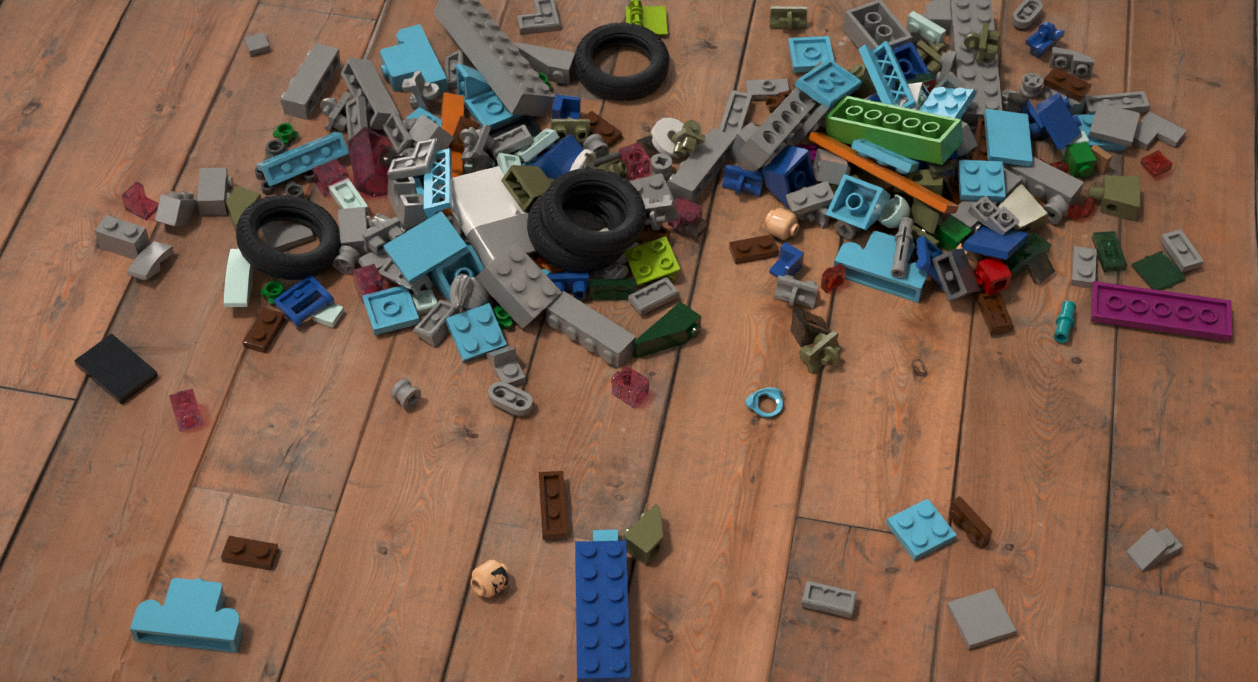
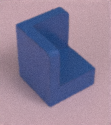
M556 94L552 107V119H567V117L579 119L581 114V98Z
M785 242L780 247L779 260L770 268L769 273L777 278L778 276L784 277L785 275L794 276L802 268L804 252Z

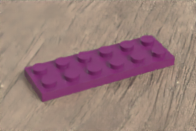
M1093 281L1090 322L1230 342L1232 338V301Z

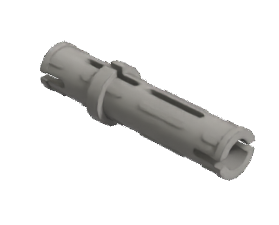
M908 217L900 219L899 230L895 235L896 248L891 275L897 279L905 277L909 247L913 242L912 228L914 221Z

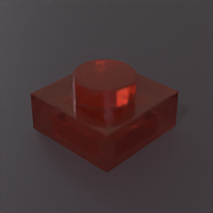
M1159 150L1143 157L1140 163L1153 177L1171 170L1173 165Z
M841 263L834 267H829L823 272L821 289L825 293L844 283L846 268Z

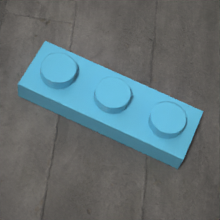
M864 139L854 140L851 149L858 151L857 154L859 156L875 158L878 164L894 166L897 172L906 175L917 171L920 164L917 161Z

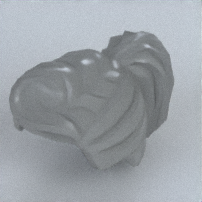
M466 274L455 277L450 288L452 306L458 310L461 308L474 309L483 304H488L490 301L488 291L475 277L470 278Z

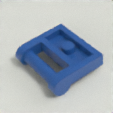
M923 235L916 239L918 248L916 252L919 257L916 267L922 272L925 271L944 291L932 261L933 258L943 254V252Z
M311 275L274 299L273 302L292 324L299 328L303 325L302 322L325 305H331L335 300ZM318 296H321L318 300H316L311 305L306 307L304 310L296 314V312L299 311L301 308L306 306L308 303L313 301Z

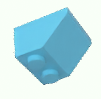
M844 174L826 215L867 230L882 216L891 195L881 187Z
M467 245L465 251L427 274L435 288L451 303L450 288L454 278L461 274H466L470 278L476 277L484 267L472 245Z

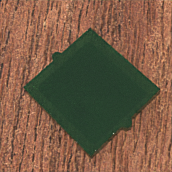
M1163 251L1151 256L1146 255L1144 259L1131 265L1145 283L1154 290L1171 289L1173 285L1186 279Z

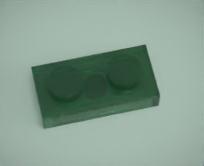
M1116 232L1093 233L1092 241L1095 249H1097V255L1103 272L1125 271L1127 263Z
M589 279L590 301L628 300V296L635 293V279Z

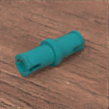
M1064 301L1060 315L1056 318L1057 328L1054 339L1059 343H1066L1069 340L1070 329L1074 326L1075 320L1073 317L1076 304L1073 301Z

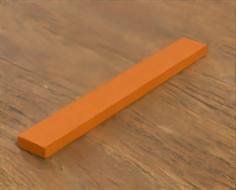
M443 92L441 128L453 136L460 116L464 117V96ZM451 150L452 178L462 175L463 160L461 158L463 154ZM449 208L440 210L446 218L449 215L453 216Z
M811 132L809 139L817 145L942 213L954 214L957 212L959 206L888 167L878 164L871 158L859 156L857 154L858 151L851 149L849 146L825 133Z

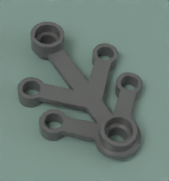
M271 140L265 148L267 156L263 161L289 150H287L286 145L281 140ZM256 167V178L258 180H265L264 174L260 173L263 171H259ZM315 169L299 174L308 183H312L317 179ZM293 177L284 180L287 187L285 190L286 195L304 198L303 187L295 184ZM266 180L261 183L263 194L271 195L275 192L274 185L268 186Z

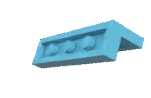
M883 42L874 50L866 45L858 49L882 103L900 107L899 103L902 96H906L909 101L901 107L911 109L917 105L889 42ZM886 50L887 54L884 61L879 60L878 55ZM888 65L894 67L891 76L885 74ZM895 81L901 82L898 91L892 90Z
M333 132L260 162L256 166L259 171H263L268 186H272L347 155L349 150L342 133Z
M450 148L438 151L431 172L424 174V211L428 219L439 213L440 210L452 207V153ZM444 158L440 163H437L436 160ZM440 184H443L444 186L438 190Z

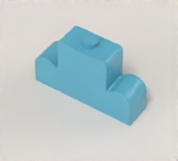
M420 24L399 30L396 35L397 45L380 50L381 73L383 78L388 79L394 92L403 90L402 84L404 79L413 78L415 71H421L426 82L438 85L440 93L437 96L443 95V92L448 93L447 78Z
M878 231L871 233L865 249H861L860 245L853 242L843 244L834 260L832 273L833 276L916 303L921 298L927 278L925 271H920L916 267V263H911L915 248L913 242L909 247L905 277L901 279L894 278L891 275L896 248L895 236Z
M173 578L164 605L161 606L155 600H146L140 603L135 611L130 630L134 641L139 643L238 653L243 628L237 611L231 608H224L226 597L221 583L210 582L200 578L194 580Z

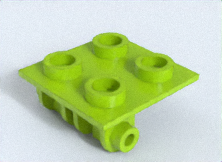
M631 0L630 7H625L626 23L646 27L658 36L668 35L666 6H642L641 0Z
M666 236L624 252L638 286L661 277L663 279L667 277L673 282L676 279V272L680 271Z

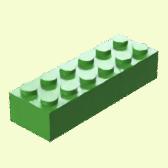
M846 96L825 117L827 135L841 143L852 145L854 140L864 139L902 156L933 164L943 165L963 142L961 119Z

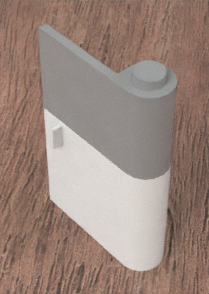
M499 166L452 178V207L449 209L484 267L488 266L514 241L527 255L536 253L527 231L529 214L527 211H522L501 181L504 174ZM441 184L438 190H440L444 185Z

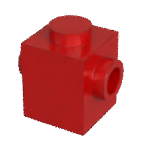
M995 257L985 258L978 262L975 278L978 285L982 286L988 296L1008 290L1012 274L1006 263Z

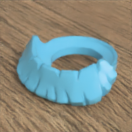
M775 387L760 389L749 395L745 400V404L749 409H753L757 415L771 418L780 413L783 406L781 397L784 392ZM764 395L772 398L776 402V410L772 413L762 412L758 407V398Z

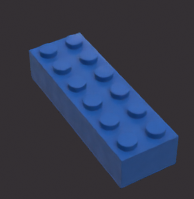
M575 541L577 682H630L626 541Z

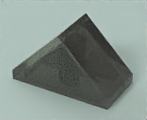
M797 307L793 310L790 331L800 347L814 343L815 337L820 333L825 335L831 333L822 317Z

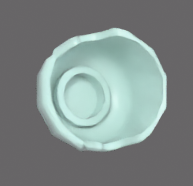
M895 195L894 198L889 199L878 221L887 228H898L901 218H909V204L903 197Z

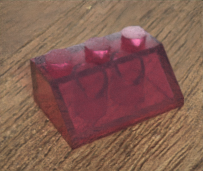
M364 126L348 141L355 188L359 192L371 197L388 195L389 176L387 173L392 160L400 158V155L395 151L390 139Z

